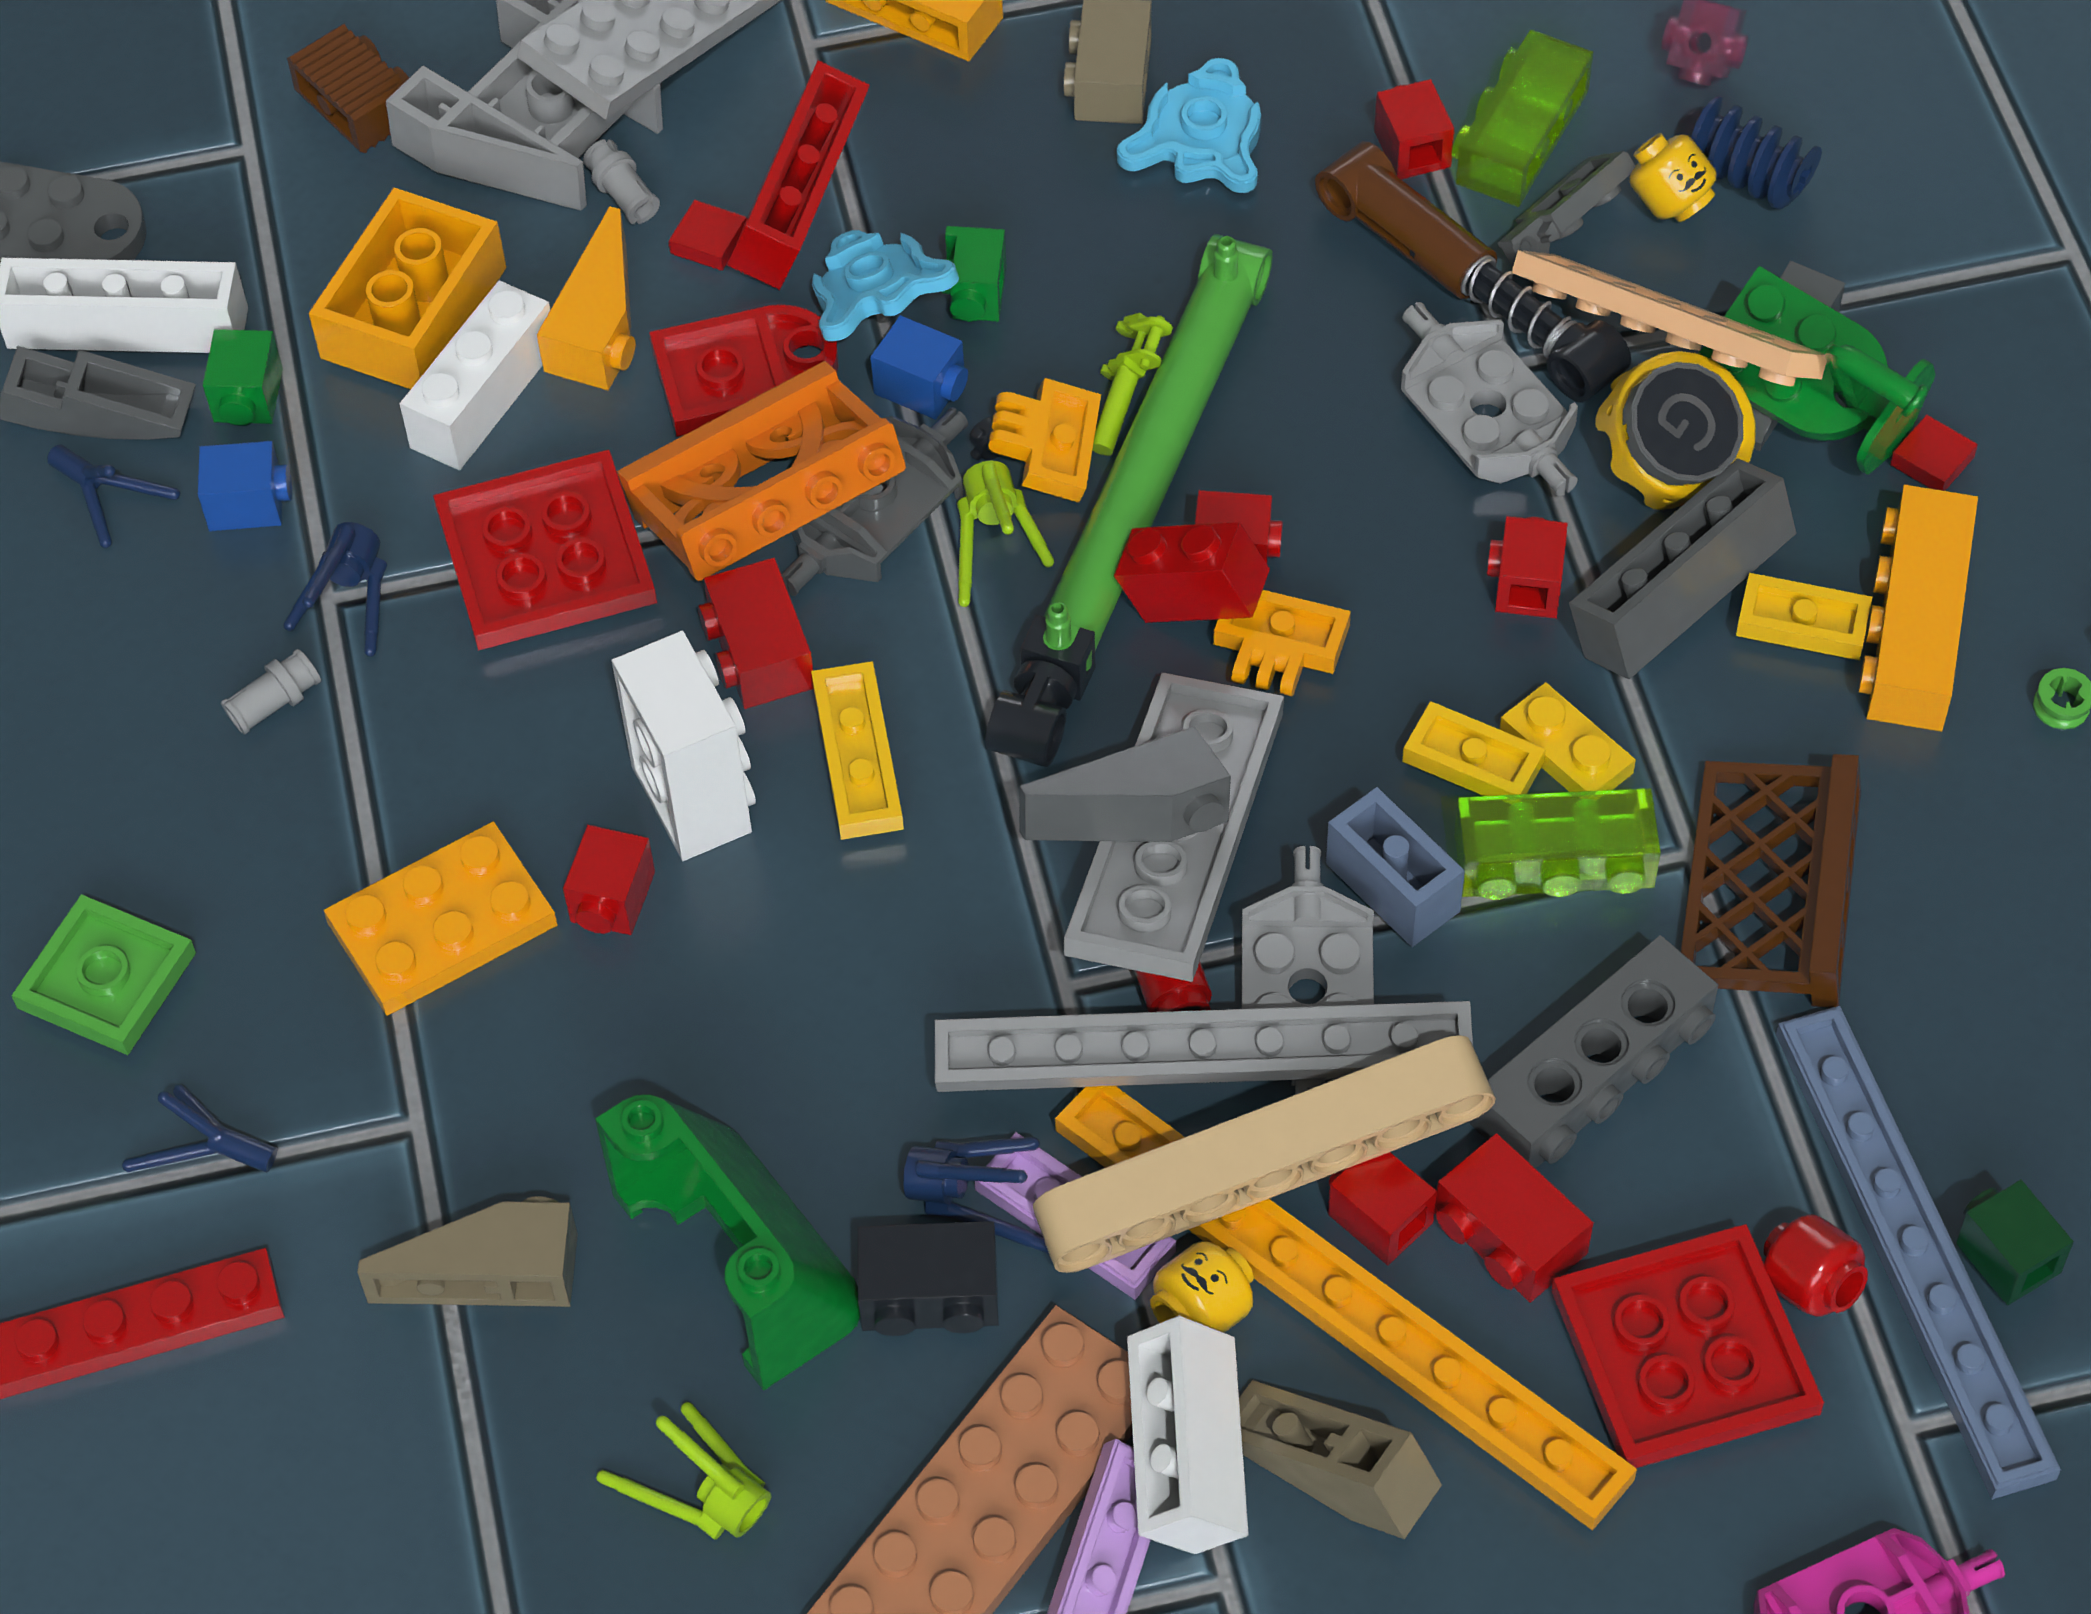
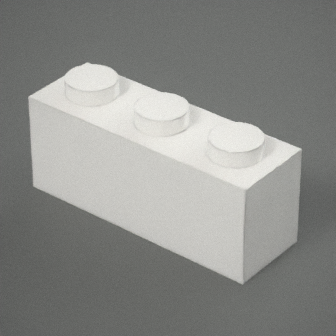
M500 280L496 283L400 402L411 449L459 471L462 469L543 366L537 333L550 312L548 301Z
M1182 1316L1174 1317L1127 1336L1138 1535L1192 1554H1198L1248 1536L1235 1337Z

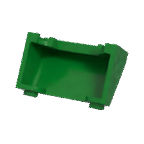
M650 1094L635 1095L623 1100L595 1118L612 1194L630 1219L641 1214L642 1208H658L669 1212L675 1223L679 1225L706 1207L738 1248L729 1258L725 1267V1285L731 1299L744 1315L749 1348L742 1353L744 1366L763 1391L847 1336L858 1325L861 1317L858 1302V1285L855 1279L742 1137L732 1128Z

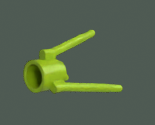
M991 460L975 464L963 476L966 496L957 502L961 519L958 603L962 607H967L970 604L974 520L977 518L987 525L1000 524L1002 532L1010 535L1014 531L1011 516L1014 513L1045 567L1054 565V558L1026 507L1023 492L1014 488L1010 470L1007 465L999 461Z
M685 1402L681 1405L682 1414L723 1464L720 1465L668 1417L659 1416L656 1419V1426L708 1475L697 1492V1498L704 1503L703 1511L606 1470H600L596 1474V1479L599 1483L698 1526L714 1540L718 1539L725 1529L736 1538L744 1535L758 1521L771 1499V1493L764 1488L766 1483L744 1465L713 1426L690 1402Z

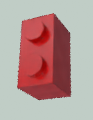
M1239 521L1132 528L1114 577L1145 623L1253 618L1270 568Z
M775 557L704 577L707 603L698 605L700 621L708 641L718 638L722 651L715 653L723 685L725 689L736 686L744 709L812 690L811 671H813L811 651Z
M1497 1133L1438 1181L1435 1214L1443 1231L1458 1244L1466 1242L1484 1259L1488 1272L1498 1284L1508 1290L1515 1288L1530 1303L1552 1285L1553 1278L1563 1276L1588 1254L1594 1222Z

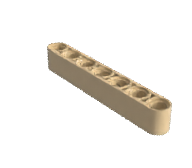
M1462 1035L1449 1036L1057 1186L1036 1199L1033 1203V1212L1054 1268L1058 1272H1077L1469 1122L1487 1112L1494 1105L1496 1098L1470 1039Z

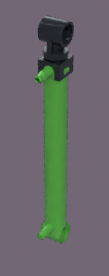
M1214 234L1210 238L1201 261L1198 282L1166 349L1161 364L1154 375L1044 616H1035L1020 648L1021 666L1014 678V687L1018 694L1003 690L995 702L986 731V749L1044 767H1049L1053 762L1064 734L1066 709L1070 707L1074 699L1078 701L1082 699L1096 668L1095 650L1123 591L1114 574L1132 528L1151 527L1248 311L1251 305L1256 306L1259 304L1264 294L1272 266L1273 254L1271 249L1236 240L1230 236Z

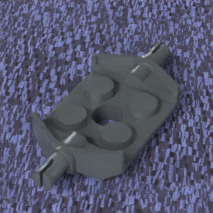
M950 407L931 428L925 424L918 427L894 416L883 417L894 425L906 464L905 470L883 482L888 486L883 492L875 495L861 494L791 532L798 547L799 557L781 574L787 591L789 589V595L796 596L799 590L816 574H821L822 572L830 576L879 582L882 579L880 564L953 492L955 499L960 500L963 498L962 478L953 454L947 448V445L963 429L968 427V420L962 412L959 411L957 413L956 408Z

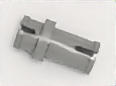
M605 139L600 140L588 148L583 157V162L592 171V181L601 192L611 195L631 224H635L636 221L638 224H642L651 219L660 207V200L649 190L636 173V163L627 152L619 151L617 145L611 139H608L607 142Z
M296 649L292 652V655L282 662L273 659L264 666L266 673L230 698H225L221 701L226 714L241 733L247 734L251 728L287 703L294 707L304 700L302 695L304 691L314 684L317 685L321 682L318 672L301 650Z

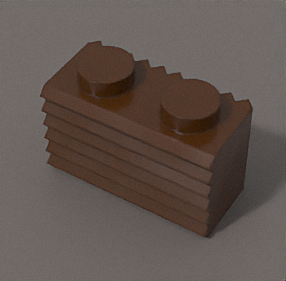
M344 23L287 58L294 89L360 152L366 153L369 147H376L379 141L385 142L387 136L391 135L386 100L409 77L398 66L388 68L385 61H381L376 46L367 36L355 37L352 30H348Z

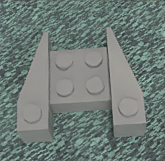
M496 0L501 42L513 49L468 92L425 66L420 67L386 100L392 146L437 173L582 211L587 206L583 161L578 158L622 114L659 134L663 130L660 84L635 99L608 119H604L517 58L521 39L581 0Z

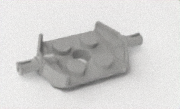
M1422 302L1415 303V308L1413 305L1408 307L1403 314V321L1421 338V343L1402 371V392L1477 478L1501 484L1529 474L1532 478L1540 474L1552 487L1557 496H1563L1565 490L1569 493L1576 486L1578 478L1561 462L1558 455L1564 450L1576 425L1577 404L1575 402L1570 404L1568 412L1502 339L1504 323L1501 320L1449 323L1445 326L1438 323ZM1486 404L1496 406L1503 413L1496 417H1490L1487 415H1477L1472 409Z
M1305 846L1297 847L1293 851L1294 883L1292 886L1242 909V1009L1374 1004V910L1323 886L1320 883L1321 850L1318 847L1310 846L1309 869H1306ZM1312 979L1322 985L1326 994L1317 1003L1302 1004L1292 998L1289 989L1299 980ZM1330 1078L1291 1080V1086H1295L1296 1095L1325 1084V1080Z

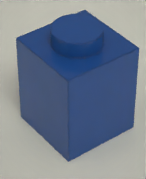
M901 315L870 356L875 395L935 420L949 400L954 402L961 396L967 383L968 369L964 367L963 341Z
M272 441L199 446L198 497L209 531L282 526V501H291L292 481L288 464L279 465Z

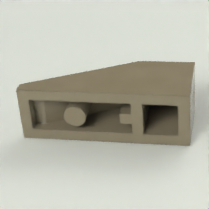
M540 1196L529 1197L522 1202H500L359 1260L357 1273L368 1303L570 1307L578 1233L570 1203H559L554 1199Z
M1254 1380L1251 1381L1239 1398L1243 1456L1351 1521L1405 1539L1442 1486L1411 1432Z

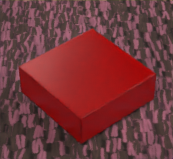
M694 200L669 239L670 253L723 271L747 218L746 216Z
M1926 415L1893 452L1890 465L1930 489L1946 491L1974 459L1978 444Z

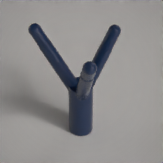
M63 445L54 446L47 456L50 466L81 485L94 529L103 548L110 547L112 540L96 492V488L100 484L177 500L180 497V491L177 488L115 474V468L112 465H93Z
M176 1085L173 1088L174 1096L167 1091H162L158 1094L159 1103L207 1136L208 1141L129 1158L122 1163L124 1171L132 1172L218 1153L268 1173L276 1159L278 1149L223 1127L183 1085Z

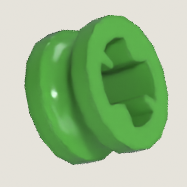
M2058 668L2046 673L2039 682L2038 690L2034 695L2033 708L2036 715L2043 723L2053 728L2065 730L2081 725L2088 717L2091 709V681L2075 669ZM2055 691H2057L2059 697L2062 696L2063 691L2072 694L2075 697L2073 708H2071L2070 702H2066L2065 707L2055 704L2052 701Z

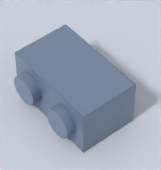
M1378 787L1328 822L1326 864L1411 947H1414L1460 912L1465 870Z

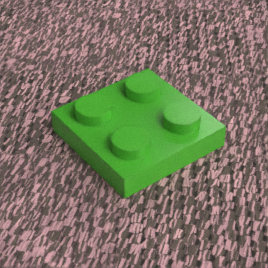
M81 894L11 996L17 1009L125 1055H129L195 956L196 951L191 939Z

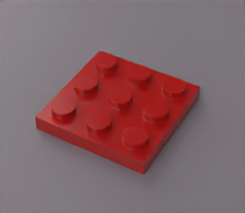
M609 449L433 495L478 651L657 603L655 587Z
M1747 1224L1553 1278L1552 1294L1617 1455L1635 1468L1821 1415L1824 1401Z

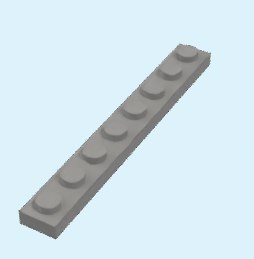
M1470 1001L935 1020V1085L937 1092L1341 1078L1449 1036H1466L1473 1045Z

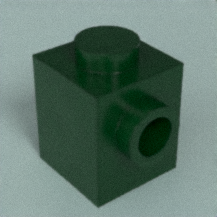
M2022 1179L2001 1192L1996 1188H1989L1977 1195L1965 1207L1963 1211L1965 1218L1956 1244L2007 1306L2062 1273L2074 1241Z

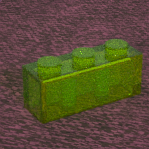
M1530 29L1519 49L1511 48L1507 52L1500 69L1499 81L1495 88L1487 86L1483 91L1476 109V119L1471 127L1463 125L1456 136L1452 149V157L1458 159L1456 184L1520 207L1589 91L1593 51Z
M1651 788L1458 797L1455 841L1458 865L1465 870L1462 897L1481 896L1485 899L1499 900L1516 894L1546 893L1550 896L1562 897L1579 891L1611 890L1615 893L1626 894L1636 892L1642 888H1655L1661 852Z

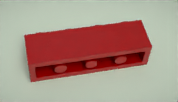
M819 60L817 61L796 104L727 266L774 288L781 289L802 247L869 89V84Z

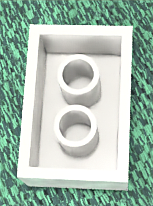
M682 630L612 659L632 769L682 862L751 833L752 828L748 807L756 804V799L751 784L744 771L751 769L748 754L739 738V735L746 732L745 725L734 700L731 697L721 700L715 687L719 685V681L707 652L701 650L695 653Z

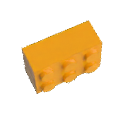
M394 187L309 312L320 359L411 390L496 285L507 268L498 222Z

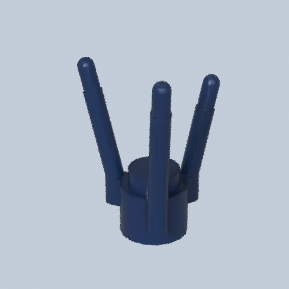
M344 522L334 528L326 551L323 552L316 571L284 622L285 630L292 631L295 629L307 609L315 604L329 580L341 586L353 587L365 579L368 582L364 652L369 657L376 654L381 581L387 568V563L376 557L381 541L374 531L355 522Z
M1010 1138L968 1143L937 1141L934 1148L920 1146L911 1148L904 1169V1193L908 1200L925 1201L927 1215L950 1217L960 1222L994 1221L995 1235L1049 1254L1043 1237L952 1202V1198L962 1199L964 1197L968 1181L1024 1183L1028 1178L1024 1170L970 1166L966 1158L1034 1151L1040 1146L1037 1138Z

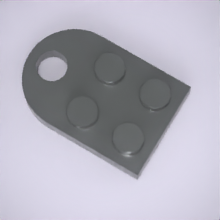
M0 162V262L1 258L134 260L140 253L146 239V223L137 198L123 185L101 178ZM121 228L127 230L125 234L116 239L106 240L100 238L111 229Z

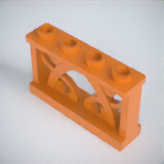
M823 361L621 468L617 473L637 522L644 529L649 527L688 567L690 574L697 581H702L704 577L715 574L902 473L906 468V464L894 425L886 418L881 419L839 381L836 370L826 361ZM797 455L789 469L763 483L751 487H734L740 477L774 459ZM703 511L701 516L695 518L698 514H700Z

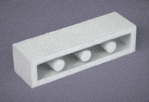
M1 258L0 330L7 349H16L17 346L28 349L209 353L214 329H245L248 305L236 262Z

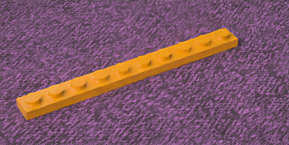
M1116 1086L1085 1087L1055 1118L1056 1132L1105 1168L1185 1138ZM1266 1199L1189 1229L1201 1240L1218 1245L1223 1250L1233 1248L1238 1251L1250 1265L1256 1281L1592 1531L1635 1481L1637 1469L1272 1200Z

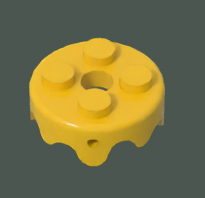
M1683 351L1661 353L1638 364L1622 376L1611 394L1602 403L1596 415L1595 426L1597 430L1606 432L1611 441L1612 460L1610 465L1612 472L1620 480L1638 489L1645 497V505L1653 509L1666 510L1683 506L1714 479L1712 478L1711 480L1694 485H1668L1647 474L1631 456L1626 443L1629 440V436L1627 434V423L1623 425V408L1631 389L1654 369L1674 362L1699 364L1718 374L1735 393L1743 414V441L1736 459L1738 458L1748 463L1751 460L1756 433L1752 405L1743 387L1731 372L1716 361L1698 353Z

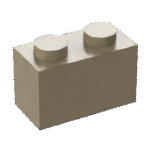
M1083 0L1081 20H1071L1069 54L1077 55L1076 62H1066L1064 73V96L1074 97L1075 120L1143 124L1152 41V1Z

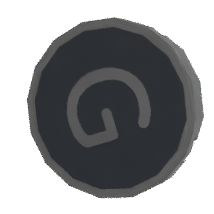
M1674 362L1654 369L1631 389L1623 408V425L1627 423L1629 440L1626 443L1631 456L1647 474L1668 485H1694L1720 475L1736 459L1743 441V414L1735 393L1718 374L1699 364Z

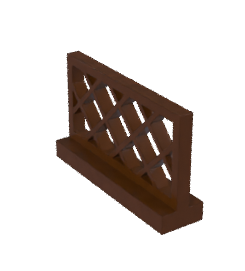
M1833 754L1831 767L1705 761L1681 953L1695 964L1697 952L1719 938L1736 957L1722 967L1697 966L1718 984V989L1811 994L1812 1006L1832 1008L1839 1006L1861 799L1859 755ZM1718 783L1746 784L1755 793V795L1732 811L1716 797ZM1793 786L1818 787L1817 800L1797 814L1779 798L1781 794ZM1768 805L1784 823L1760 839L1743 821ZM1714 813L1720 818L1715 823H1713ZM1813 820H1815L1814 831L1808 826ZM1732 830L1749 848L1724 864L1710 850V844ZM1797 833L1812 848V851L1792 867H1789L1772 849ZM1761 858L1779 876L1753 893L1736 875ZM1707 866L1713 871L1708 877H1706ZM1809 873L1807 885L1801 878ZM1725 883L1743 901L1720 918H1717L1703 904V898ZM1791 887L1806 902V905L1802 910L1783 922L1766 903ZM1755 912L1772 931L1747 948L1729 929ZM1702 921L1707 927L1699 932L1700 922ZM1801 928H1803L1802 940L1795 934ZM1784 941L1800 957L1798 972L1769 970L1759 958Z

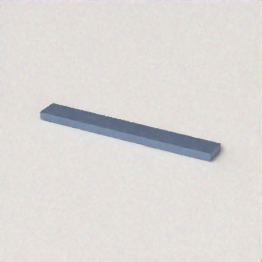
M1837 1006L1778 1023L1777 1039L1991 1499L1993 1500L2057 1480L2061 1469L1841 1007Z

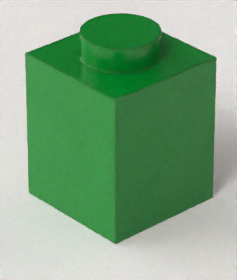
M214 329L203 381V388L213 422L230 423L233 425H246L249 423L273 424L283 371L273 331Z

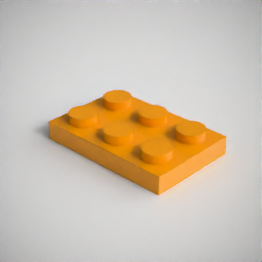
M494 821L324 909L328 925L386 1016L558 926L554 910Z

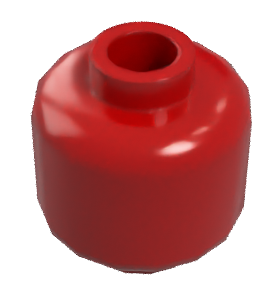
M1809 1214L1798 1217L1790 1223H1781L1769 1234L1764 1244L1763 1253L1766 1257L1764 1265L1776 1293L1804 1313L1820 1317L1833 1312H1844L1858 1300L1866 1286L1868 1271L1865 1267V1253L1861 1244L1822 1217Z

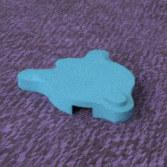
M1224 58L1211 59L1199 70L1188 74V83L1176 86L1169 91L1166 83L1155 93L1148 107L1145 125L1141 130L1124 139L1117 146V162L1125 170L1139 171L1163 160L1175 163V178L1182 183L1215 178L1231 191L1237 193H1246L1254 190L1257 185L1258 173L1256 166L1250 158V154L1258 143L1261 130L1259 103L1256 102L1254 104L1246 95V86L1240 80L1238 68L1232 61Z
M852 230L839 235L832 241L831 250L825 257L828 272L823 277L814 273L812 279L813 290L824 312L819 320V328L823 338L826 341L842 340L850 336L860 322L871 315L882 313L885 316H894L901 313L920 295L942 292L952 288L959 281L955 264L949 260L933 259L926 256L922 246L914 238L900 233L902 244L886 245L883 244L879 233H865L860 230Z

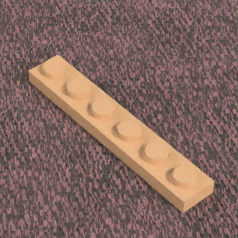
M1517 251L1512 273L1534 281L1532 291L1535 293L1563 300L1566 299L1567 294L1577 298L1575 307L1580 310L1601 316H1610L1611 311L1622 315L1620 320L1622 326L1646 333H1655L1656 328L1667 332L1665 341L1678 347L1697 351L1701 349L1702 345L1713 349L1711 359L1722 364L1738 368H1747L1748 363L1760 367L1758 377L1773 383L1794 386L1796 377L1822 379L1827 359L1825 354L1556 254Z

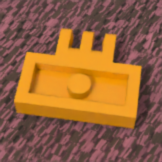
M1044 378L1036 399L1012 392H1001L996 398L995 410L997 412L993 415V432L990 434L988 447L994 453L1025 462L1021 486L1079 503L1087 487L1101 394L1048 378Z
M1262 590L1253 618L1217 620L1214 629V645L1239 651L1233 667L1232 682L1245 684L1253 665L1259 667L1255 684L1256 688L1269 690L1275 672L1278 671L1284 673L1280 680V694L1293 696L1303 667L1334 674L1350 627L1351 611Z

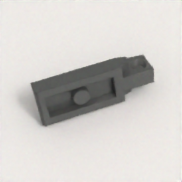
M1620 151L1588 157L1516 219L1518 225L1498 242L1499 247L1502 248L1512 265L1511 268L1513 269L1518 250L1549 253L1550 242L1565 238L1577 231L1584 223L1582 216L1592 207H1598L1615 198L1621 192L1619 184L1636 167L1628 152Z

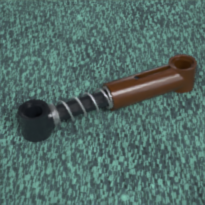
M1362 141L1316 175L1315 186L1317 193L1325 207L1334 216L1343 221H1351L1357 218L1460 299L1470 297L1475 303L1485 302L1488 305L1491 316L1494 318L1504 317L1508 320L1509 329L1513 333H1525L1528 336V342L1531 347L1542 348L1544 357L1547 358V369L1551 379L1557 388L1568 398L1576 402H1585L1629 368L1631 364L1630 350L1626 341L1613 326L1601 320H1594L1585 325L1582 322L1571 321L1570 316L1562 319L1551 310L1552 304L1550 301L1541 303L1531 295V286L1523 289L1511 280V271L1502 273L1496 268L1497 253L1398 178L1392 163L1376 145Z

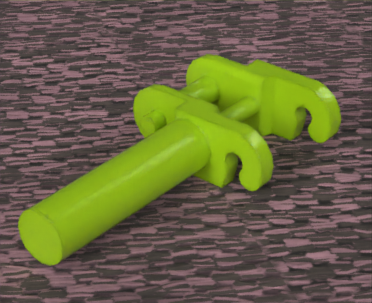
M1142 313L1125 316L1123 321H1118L1116 331L1125 337L1135 339L1131 351L1119 353L1115 359L1109 360L1108 365L1103 364L1100 371L1104 377L1113 382L1095 431L1092 450L1098 454L1112 455L1138 379L1143 378L1147 370L1157 368L1161 364L1162 360L1156 354L1160 338L1170 335L1173 329L1172 325L1163 316L1146 317ZM1144 339H1147L1144 349H1141Z

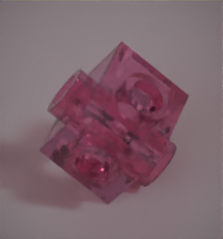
M1683 0L1679 18L1670 16L1665 28L1661 49L1669 51L1666 64L1680 67L1678 78L1711 86L1713 76L1719 78L1728 77L1731 67L1740 69L1746 53L1749 36L1740 33L1747 10L1708 0ZM1704 32L1710 36L1712 41L1711 47L1706 53L1700 49L1698 43L1700 36Z

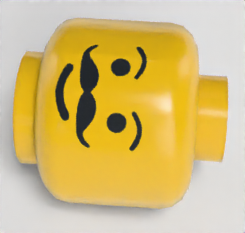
M1659 133L1634 152L1633 156L1639 163L1632 170L1629 183L1656 218L1670 219L1674 217L1677 222H1682L1701 210L1715 196V192L1711 187L1716 181V170L1688 135H1677L1666 140L1662 133Z
M1197 1242L1161 1267L1156 1273L1153 1280L1154 1295L1150 1299L1152 1311L1159 1323L1182 1316L1225 1333L1244 1319L1253 1306V1293L1250 1287V1283L1254 1280L1252 1269L1246 1259L1233 1248L1223 1250L1211 1242Z

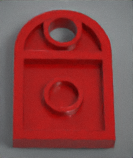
M770 305L649 332L652 351L676 437L688 434L823 361H826L838 372L836 341H826L823 338L819 328L821 317L797 306ZM803 346H816L822 350L821 353L812 358H800L793 354L796 349Z

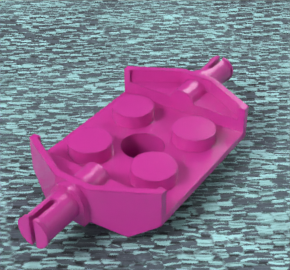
M1892 1528L1758 1590L1753 1605L1754 1614H1845L1844 1610L1847 1606L1858 1602L1872 1605L1880 1614H1970L1967 1602L1970 1592L1996 1579L2003 1578L2005 1570L2001 1560L1995 1562L1997 1554L1992 1549H1988L1985 1553L1957 1565L1954 1559L1946 1561L1921 1537Z

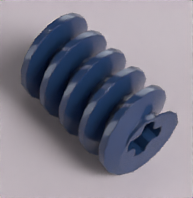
M1717 96L1712 99L1702 110L1691 138L1714 166L1716 178L1722 179L1728 176V181L1734 188L1742 189L1748 186V192L1754 198L1762 199L1768 196L1770 206L1775 209L1781 210L1788 206L1799 196L1812 179L1822 156L1821 147L1814 146L1803 158L1799 156L1802 146L1801 137L1794 136L1782 147L1779 145L1782 127L1774 125L1762 137L1759 135L1763 123L1762 117L1754 115L1743 127L1739 125L1743 113L1741 106L1734 105L1723 117L1720 115L1723 97Z

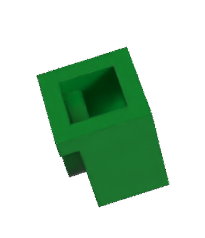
M946 226L947 259L944 260H949L955 264L959 281L952 288L941 293L951 295L950 311L953 319L999 322L1007 269L1005 229Z

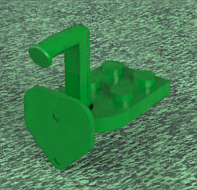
M1758 266L1724 317L1825 354L1827 363L1822 379L1796 377L1794 386H1786L1758 377L1760 367L1748 363L1747 368L1719 364L1731 372L1740 383L1753 408L1801 436L1814 440L1828 441L1849 437L1862 429L1869 431L1856 457L1859 470L1869 475L1887 460L1911 433L1936 374L1933 363L1926 359H1921L1906 377L1900 375L1888 367L1886 356L1880 343L1866 328ZM1703 346L1699 354L1711 359L1713 349ZM1836 393L1845 404V407L1836 401Z

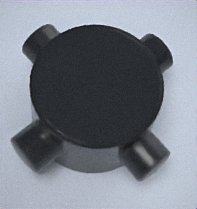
M993 417L980 421L970 433L969 439L975 446L970 454L978 461L982 457L986 460H992L1001 456L992 452L988 447L990 434L993 432Z

